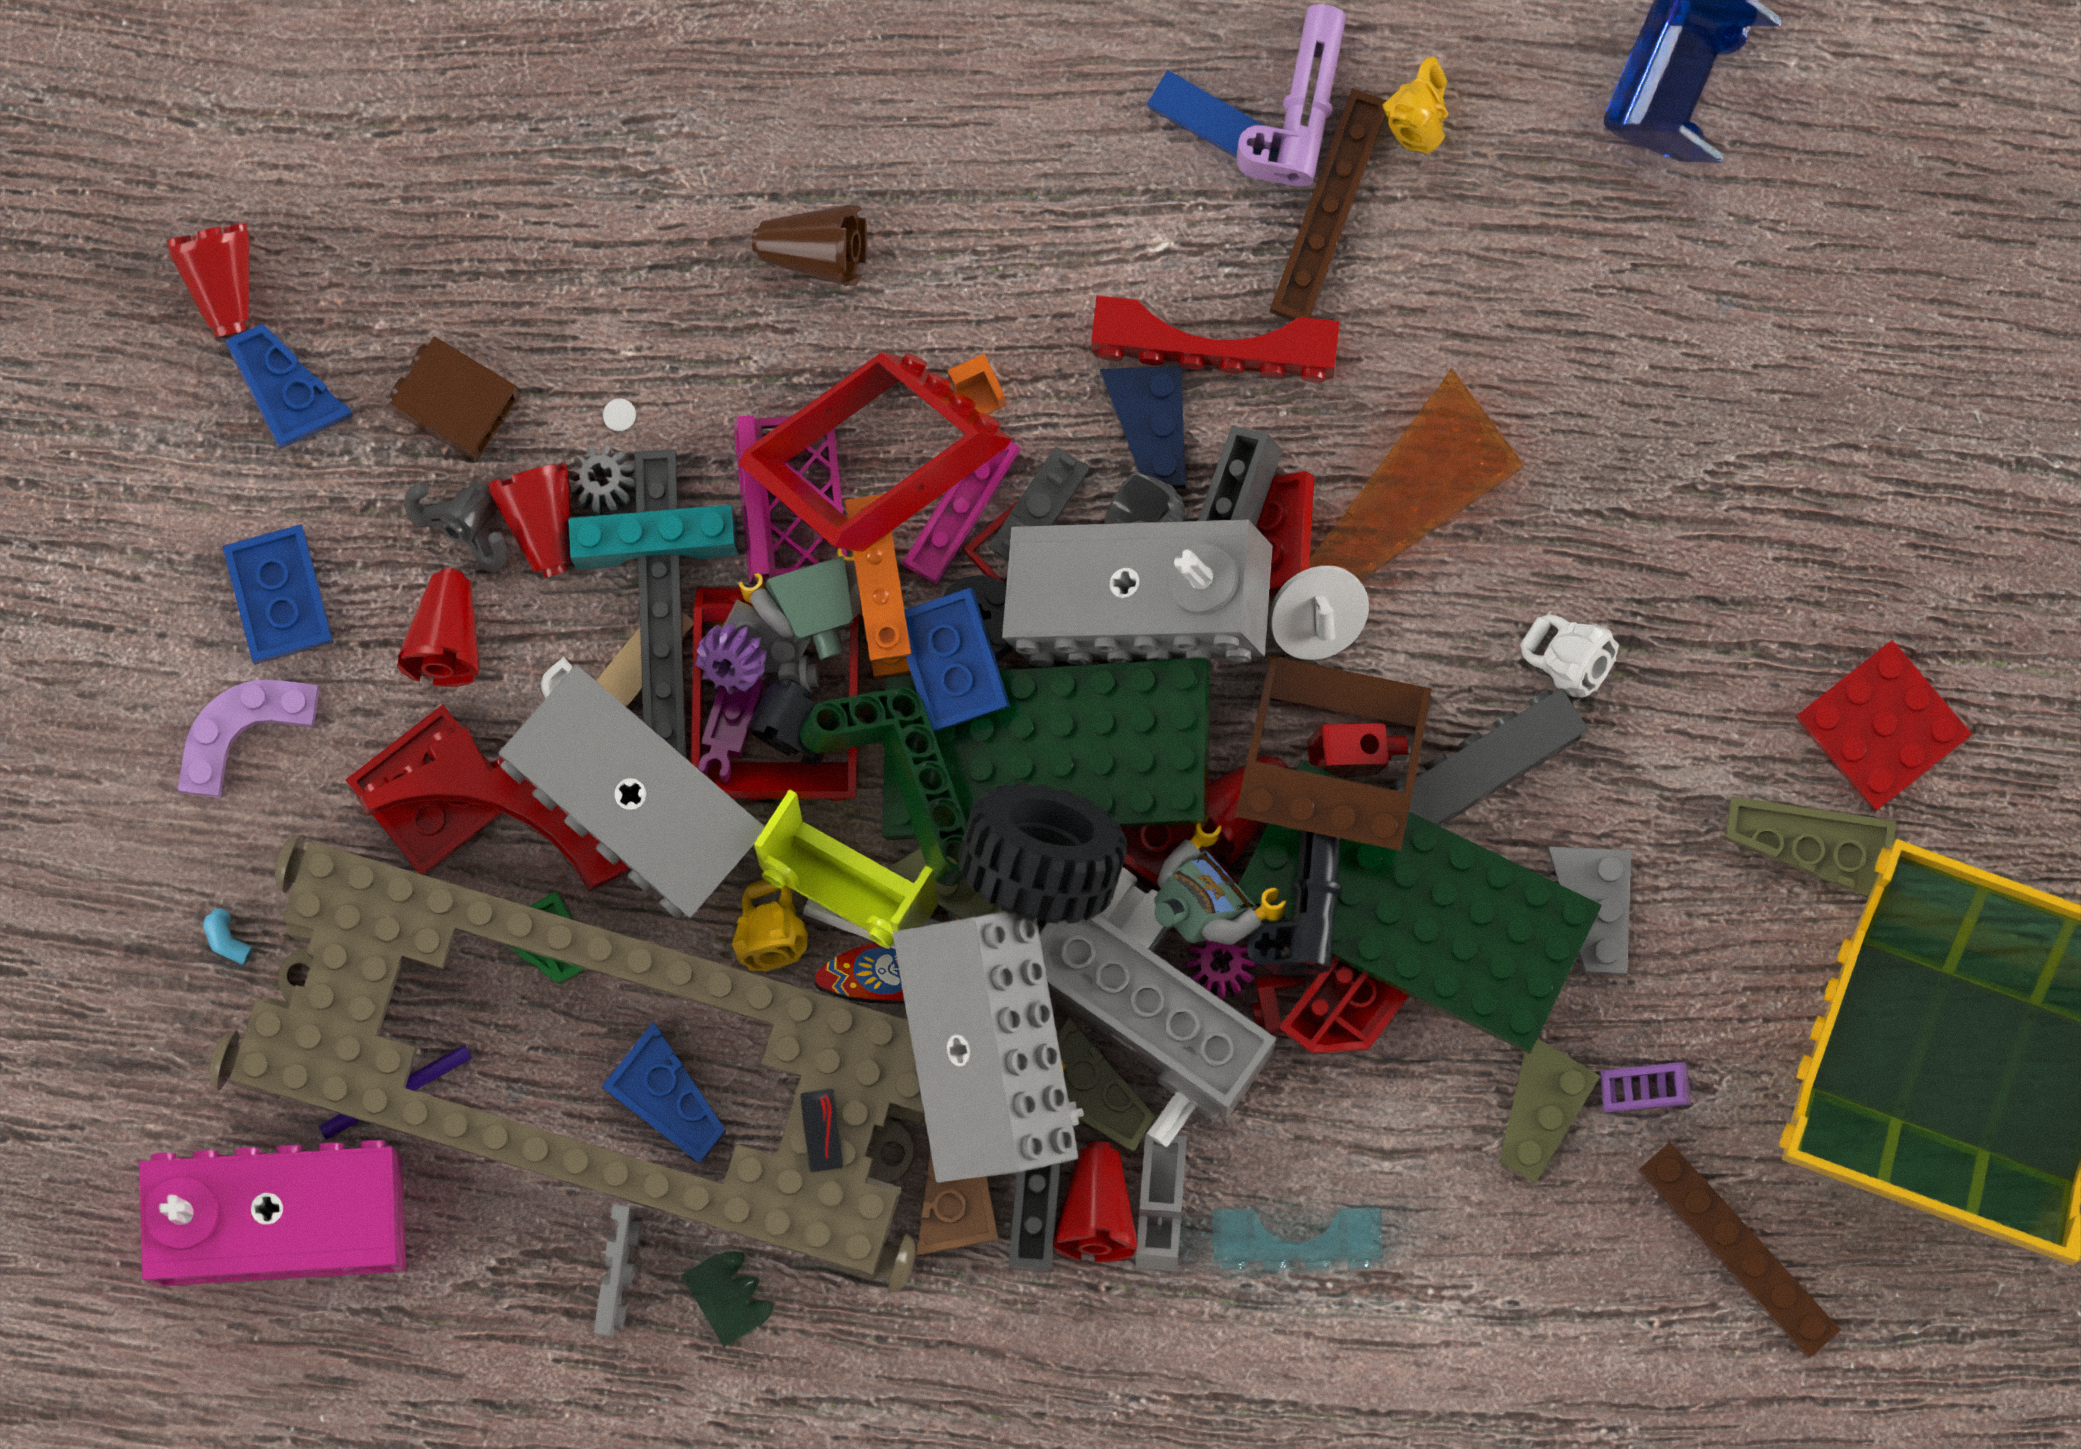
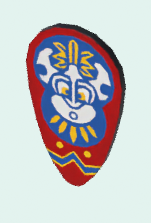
M875 942L859 946L838 955L827 962L816 973L814 978V984L817 989L838 998L866 1003L905 1004L896 949L891 947L887 949Z

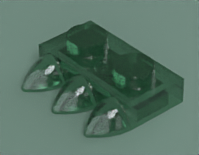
M738 1251L716 1253L681 1275L724 1348L762 1326L770 1317L774 1307V1303L768 1300L746 1302L755 1293L760 1279L759 1277L748 1275L732 1279V1276L742 1266L745 1254Z

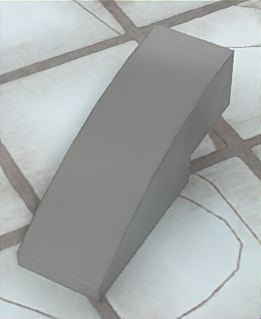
M1145 1133L1135 1268L1177 1271L1187 1136L1176 1135L1168 1148H1166Z

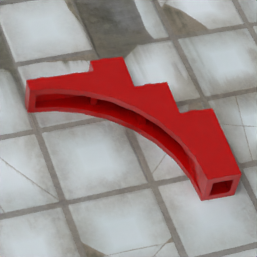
M452 726L433 735L434 743L429 744L427 749L432 762L426 764L424 759H420L402 769L404 775L390 782L387 777L373 781L364 787L366 793L361 795L359 801L366 816L397 805L429 800L465 802L497 810L525 823L549 840L572 864L589 892L625 875L630 869L621 860L614 866L596 850L600 842L592 835L587 833L582 838L566 825L564 820L568 815L557 805L550 811L532 794L536 787L527 779H524L519 784L500 767L504 762L501 757L491 763L493 769L488 771L467 727L456 731L455 727Z

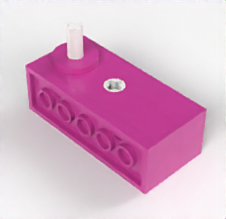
M384 1140L360 1142L361 1148L357 1149L344 1147V1143H322L318 1145L319 1151L302 1150L301 1145H284L276 1147L277 1153L273 1154L260 1152V1148L235 1149V1156L218 1155L217 1150L194 1151L193 1158L188 1159L176 1157V1153L151 1154V1161H139L142 1280L156 1287L407 1272L403 1157L391 1145H386ZM275 1206L280 1208L279 1212H275ZM268 1213H273L272 1220L267 1218Z

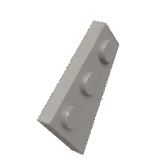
M1548 847L1547 851L1553 864L1558 884L1602 905L1579 952L1584 974L1626 976L1628 969L1631 850Z
M615 1204L612 1206L611 1219L618 1220L616 1234L612 1233L607 1241L605 1265L609 1267L608 1275H603L594 1326L595 1335L614 1339L615 1330L622 1331L624 1327L627 1306L620 1305L623 1288L630 1289L632 1284L634 1264L628 1263L631 1247L637 1248L639 1245L642 1223L636 1222L637 1215L630 1207Z

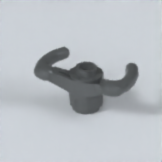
M418 483L409 488L404 499V507L409 520L422 528L427 526L441 527L444 533L456 542L465 541L472 548L479 566L484 570L496 573L504 568L508 559V548L505 539L499 531H494L489 535L487 522L496 512L494 508L496 503L489 489L481 484L472 483L468 488H462L453 501L423 508L420 504V499L428 495V485L426 483Z

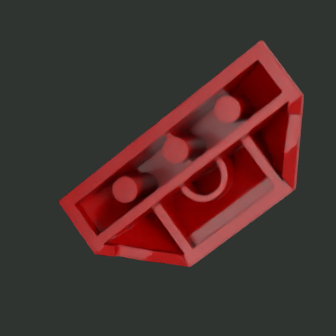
M1331 958L1330 971L1319 973L1278 1027V1030L1311 1054L1369 1050L1408 999L1409 995Z

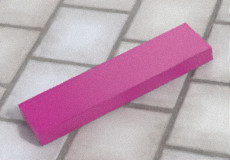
M1010 442L1008 447L945 492L901 565L904 569L935 587L939 585L1019 455L1021 447Z

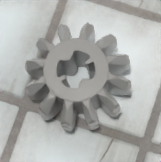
M605 444L603 446L601 455H597L594 447L589 446L587 447L589 455L587 460L579 455L573 458L575 464L580 469L568 470L569 479L575 481L569 486V492L571 495H580L577 503L581 508L587 507L592 502L594 514H600L603 504H607L609 511L615 513L617 507L614 501L619 499L622 503L628 504L630 497L624 490L636 489V481L629 478L635 472L634 465L632 463L624 464L626 454L623 451H619L612 456L610 445ZM604 472L608 484L600 486L596 475Z

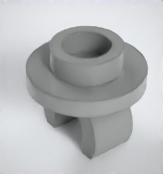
M801 656L799 664L795 662L779 664L778 678L783 680V683L788 685L789 681L806 688L811 692L809 697L812 696L813 688H819L820 675L818 664H811L809 656Z

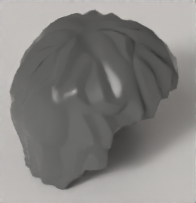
M1135 472L1122 483L1113 496L1104 520L1105 524L1185 522V506L1183 498L1170 484H1166L1150 475Z

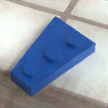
M653 1021L602 1085V1088L701 1165L724 1136L726 1130Z

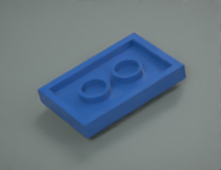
M302 524L222 546L251 659L255 665L334 643Z
M972 588L904 610L911 656H906L917 693L923 702L933 732L1010 707Z

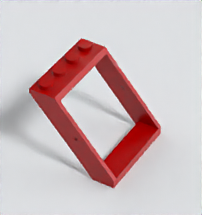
M881 352L745 449L738 464L832 546L863 552L1008 447L1012 439L999 429L1001 424L998 420L978 412L974 408L976 403L972 399L951 390V382L936 373L929 372L925 368L927 363L920 357L911 353H905L904 357ZM901 381L961 430L965 436L855 516L848 519L789 469L785 463Z
M696 588L693 621L691 764L698 770L699 761L703 756L701 740L703 737L704 679H702L704 670L695 665L699 655L696 650L700 641L705 637V622H725L736 600L753 606L752 603L744 600L740 588ZM860 613L853 618V623L850 626L849 697L859 695ZM859 746L848 748V762H821L819 767L810 766L803 762H730L732 773L726 783L721 782L719 776L721 766L715 765L710 767L707 777L731 798H744L749 801H759L764 798H784L790 789L797 793L798 801L805 798H826L831 801H842L847 798L856 799Z

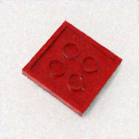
M1893 640L1879 649L1796 716L1798 722L1874 813L1972 735Z
M442 704L345 779V781L360 799L361 795L366 793L364 787L382 777H387L389 782L404 775L402 772L404 767L420 759H424L426 764L432 762L427 753L429 744L434 743L432 736L452 726L455 727L456 731L461 730L462 727ZM478 749L488 771L492 770V765ZM430 800L397 805L373 814L374 818L416 871L422 875L428 874L503 815V813L497 810L470 803Z

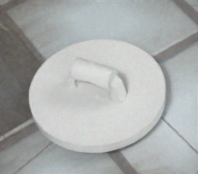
M1336 566L1309 568L1293 576L1276 594L1269 613L1271 633L1278 645L1293 657L1304 660H1318L1333 656L1347 648L1364 628L1369 612L1368 596L1358 578L1346 569Z

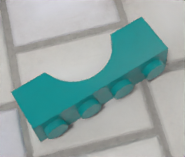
M732 504L568 518L570 555L577 570L618 567L627 560L651 555H683L698 560L739 556L737 516Z

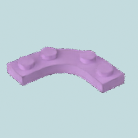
M255 680L236 685L215 697L200 712L187 736L178 792L180 794L221 798L227 757L232 743L240 734L257 724L269 723L314 728L320 687L314 684L281 680Z

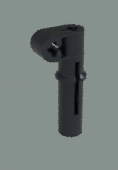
M1301 830L1297 879L1291 882L1290 891L1295 895L1293 922L1265 924L1253 931L1248 940L1247 953L1254 963L1283 976L1330 971L1336 899L1342 895V886L1338 884L1341 838ZM1284 947L1290 949V955L1283 952Z

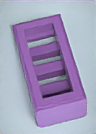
M1684 1062L1600 1071L1605 1113L1691 1105L1688 1068ZM1674 1073L1676 1096L1669 1097L1667 1074ZM1650 1075L1657 1076L1659 1098L1652 1099ZM1632 1077H1639L1642 1100H1634ZM1616 1078H1623L1625 1102H1617Z

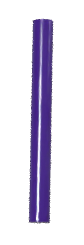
M466 1045L458 1047L410 1074L405 1088L415 1091L473 1059ZM338 1114L320 1124L319 1128L325 1139L328 1140L362 1120Z

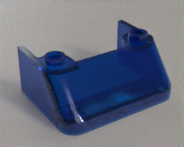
M1654 0L1605 112L1604 126L1622 139L1679 162L1722 163L1724 155L1703 140V130L1695 123L1689 122L1717 55H1728L1740 50L1746 44L1752 26H1780L1782 18L1758 0Z

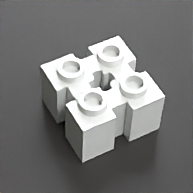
M1122 867L1110 905L1098 915L1151 952H1154L1172 926L1164 927L1156 920L1154 898L1158 892L1153 889L1146 894L1142 892L1135 884L1138 879Z

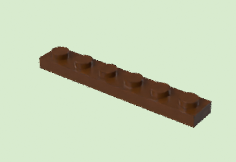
M1353 88L1351 89L1272 302L1270 313L1292 321L1298 317H1312L1386 114L1382 105L1387 100Z
M1671 1142L1667 1143L1638 1170L1808 1359L1841 1331L1836 1323Z

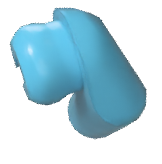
M221 908L212 910L211 914L205 917L203 928L212 951L245 966L252 955L253 947L232 938L229 929L231 916L226 910Z

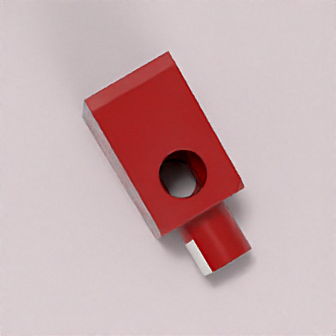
M1382 723L1322 725L1307 739L1309 763L1339 778L1376 775L1388 765L1389 761L1407 760L1408 757L1406 736H1386V727Z

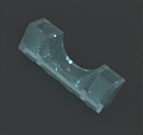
M1339 1208L1334 1221L1324 1233L1304 1242H1290L1271 1234L1261 1223L1255 1209H1213V1264L1221 1263V1270L1244 1271L1247 1270V1263H1263V1269L1269 1271L1289 1270V1263H1305L1306 1270L1331 1269V1262H1347V1267L1350 1270L1373 1269V1262H1380L1382 1259L1381 1208Z

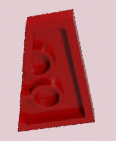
M1308 471L1273 477L1257 522L1259 532L1272 545L1269 596H1275L1281 587L1293 576L1309 569L1315 477Z

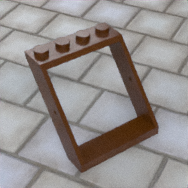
M1270 656L1235 817L1401 850L1432 688ZM1270 698L1415 727L1403 792L1256 762Z

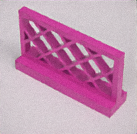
M754 415L737 416L733 426L749 584H757L754 576L756 573L761 574L764 583H766L769 578L805 568L800 567L805 560L810 565L820 563L811 556V553L824 538L817 533L819 535L818 539L807 551L788 536L801 521L808 527L810 526L738 464L745 449L762 438L761 429L776 428L791 416L754 419ZM832 429L825 434L826 441L817 451L811 446L804 449L811 458L799 472L788 463H785V465L843 514L835 431ZM825 449H827L828 461L821 456ZM815 460L829 471L830 480L821 491L802 476ZM830 487L832 500L825 495ZM768 493L773 498H775V500L771 503L770 506L768 500ZM778 503H781L797 517L785 533L772 524L770 520V513ZM772 533L779 538V540L774 545L772 540ZM783 542L801 556L793 568L775 569L774 552ZM842 548V554L848 557L847 549Z

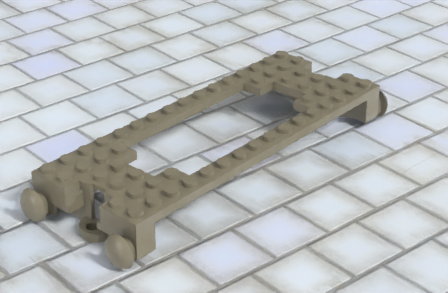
M304 835L292 836L282 846L275 866V882L283 893H287L292 883H294L282 919L287 924L285 933L310 941L309 946L296 949L287 956L279 969L278 985L281 995L286 1001L266 996L263 997L262 1001L256 999L241 1046H238V1031L225 1034L217 1042L211 1055L209 1077L211 1084L218 1091L223 1088L228 1079L240 1088L280 1099V1096L772 1244L831 1262L835 1268L875 1280L877 1276L890 1280L888 1293L898 1292L904 1287L914 1266L916 1246L914 1239L907 1233L904 1235L901 1246L887 1243L890 1226L902 1188L889 1183L898 1181L908 1172L913 1163L914 1145L909 1132L902 1124L893 1120L892 1117L922 1125L925 1116L908 1020L308 841L306 850H303ZM457 930L773 1025L761 1063L762 1066L801 1077L777 1156L736 1144L724 1184L406 1089L405 1086L418 1049L378 1036L403 959H409L444 970ZM299 965L310 968L305 985L302 987L291 985L289 980L290 972ZM833 1089L843 1167L811 1172L800 1095L803 1092ZM876 1126L877 1135L870 1158L865 1157L874 1127ZM891 1143L901 1145L905 1151L903 1161L896 1166H889L881 1159L883 1148Z

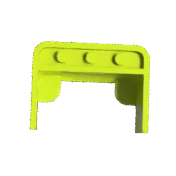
M790 789L754 843L759 866L764 871L762 877L767 882L780 889L786 885L869 932V938L884 948L889 949L891 945L895 946L893 932L921 927L930 918L938 905L932 868L925 865L915 883H912L803 822L797 793Z

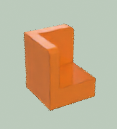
M985 354L947 370L948 380L951 382L953 391L972 399L976 403L974 408L978 412L988 415L1006 406L1005 395Z

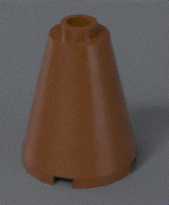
M844 205L763 220L759 228L753 230L752 249L753 252L758 253L761 261L844 286H856L862 277V274H855L858 263H866L868 234L866 218H859L857 215L858 212L862 211L861 206Z

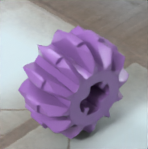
M733 622L724 627L719 625L713 627L706 637H703L696 650L699 655L695 665L704 669L702 679L713 680L715 682V690L725 686L730 695L739 689L746 692L752 688L756 680L761 678L766 667L764 661L766 660L767 651L758 647L761 637L751 638L748 635V626L738 631Z

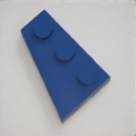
M264 324L226 340V346L279 450L353 417V411L327 390V386L317 376L314 377Z

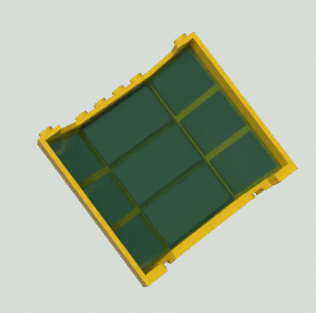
M1896 839L1889 849L1882 847L1874 871L1879 872L1852 939L1844 938L1836 961L1843 965L1838 979L1831 977L1827 984L1823 1000L1829 1002L1825 1016L1817 1015L1809 1039L1816 1041L1811 1056L1803 1055L1797 1070L1796 1078L1801 1079L1802 1083L1798 1091L1791 1123H1786L1778 1147L1784 1148L1781 1160L2063 1263L2074 1265L2081 1258V1213H2079L2081 1204V905Z

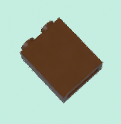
M434 336L428 345L422 344L415 353L412 360L414 367L407 378L401 377L392 388L390 405L395 414L477 463L520 397L519 391L515 384Z

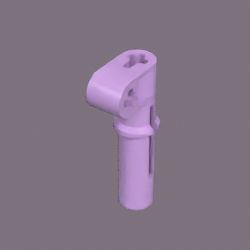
M1323 4L1308 7L1290 95L1286 96L1283 100V107L1286 110L1283 129L1254 125L1243 131L1239 138L1236 163L1239 170L1246 176L1292 186H1308L1314 182L1325 122L1333 112V107L1329 102L1346 21V14L1342 10ZM1317 57L1321 58L1307 127L1300 124L1313 59ZM1271 147L1279 149L1277 163L1268 161ZM1254 148L1261 149V155L1253 154Z

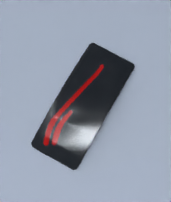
M824 1089L801 1093V1107L810 1171L817 1172L842 1168L843 1159L834 1090Z

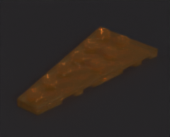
M1452 368L1433 395L1426 401L1408 429L1404 431L1375 470L1357 498L1347 508L1340 521L1310 558L1309 568L1317 566L1340 567L1351 572L1361 582L1523 468V462Z

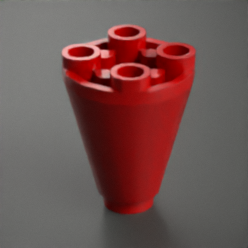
M246 223L224 227V234H222L221 226L197 231V235L192 236L193 241L190 235L167 240L170 256L208 328L214 330L215 338L247 331L245 321L249 320L250 237Z

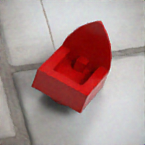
M1283 975L1255 977L1258 1002L1251 1003L1254 1023L1259 1027H1263L1272 1036L1282 1034L1278 1030L1282 1022L1276 993L1306 985V980Z

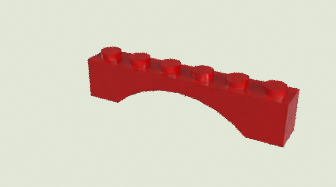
M1096 295L1091 353H1099V358L1109 361H1120L1123 359V356L1139 358V362L1148 365H1162L1163 360L1179 362V366L1194 370L1203 369L1204 365L1220 366V371L1231 374L1244 373V369L1260 371L1262 376L1269 378H1283L1285 374L1301 375V379L1304 381L1319 383L1324 382L1325 378L1333 379L1340 321L1298 317L1284 327L1261 336L1240 340H1214L1194 336L1169 326L1151 314L1136 299Z

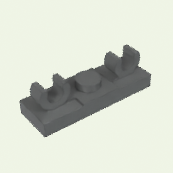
M1055 446L989 544V550L1009 562L1011 527L1053 526L1090 472V468Z

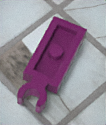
M756 680L752 688L746 692L739 689L732 695L729 694L725 686L719 688L701 740L702 750L708 751V753L702 756L698 767L705 776H707L710 767L718 765L722 767L719 774L721 782L726 783L730 779L732 770L729 759L730 757L742 759L751 730H747L746 726L763 697L766 688L764 680Z

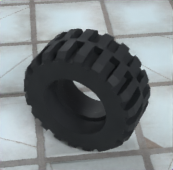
M1007 783L999 785L995 789H989L974 802L959 850V868L964 880H967L969 887L974 892H980L982 899L990 904L995 903L1001 906L1003 911L1010 914L1015 912L1024 915L1023 918L1033 921L1035 919H1042L1046 923L1058 924L1059 921H1066L1067 924L1078 923L1082 919L1087 921L1094 918L1110 905L1127 853L1126 838L1119 823L1116 820H1111L1110 814L1106 810L1095 807L1093 802L1085 797L1079 798L1072 795L1073 792L1061 789V791L1051 789L1049 785L1044 784L1031 786L1029 783H1017L1015 786H1010Z

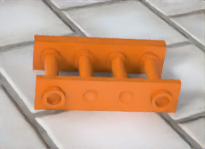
M883 494L845 500L847 518H852ZM891 531L865 551L853 550L874 680L911 674L906 656H911V649Z

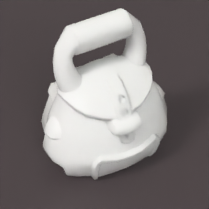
M1549 614L1536 619L1521 642L1520 647L1526 661L1549 673L1558 690L1562 688L1567 696L1583 698L1592 692H1596L1617 660L1616 655L1619 645L1613 639L1612 633L1606 626L1577 624L1576 622H1568L1559 616ZM1551 625H1554L1559 631L1549 643L1544 655L1534 654Z

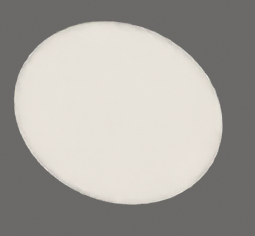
M614 399L603 410L604 423L614 431L627 430L636 419L634 406L625 399Z

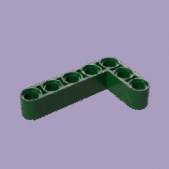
M899 687L818 703L811 711L800 731L801 741L804 746L816 753H826L882 742L925 862L928 867L933 869L934 880L944 886L959 884L964 877L959 868L958 855L967 823L919 695L909 688ZM894 710L901 712L904 717L898 715ZM856 717L862 718L867 724L860 722ZM819 724L826 726L829 731L822 729ZM907 746L915 749L917 753H914L911 750H909ZM921 783L926 784L931 790L925 789ZM934 820L940 821L944 827L936 824ZM947 857H951L954 860H956L958 865L952 863Z

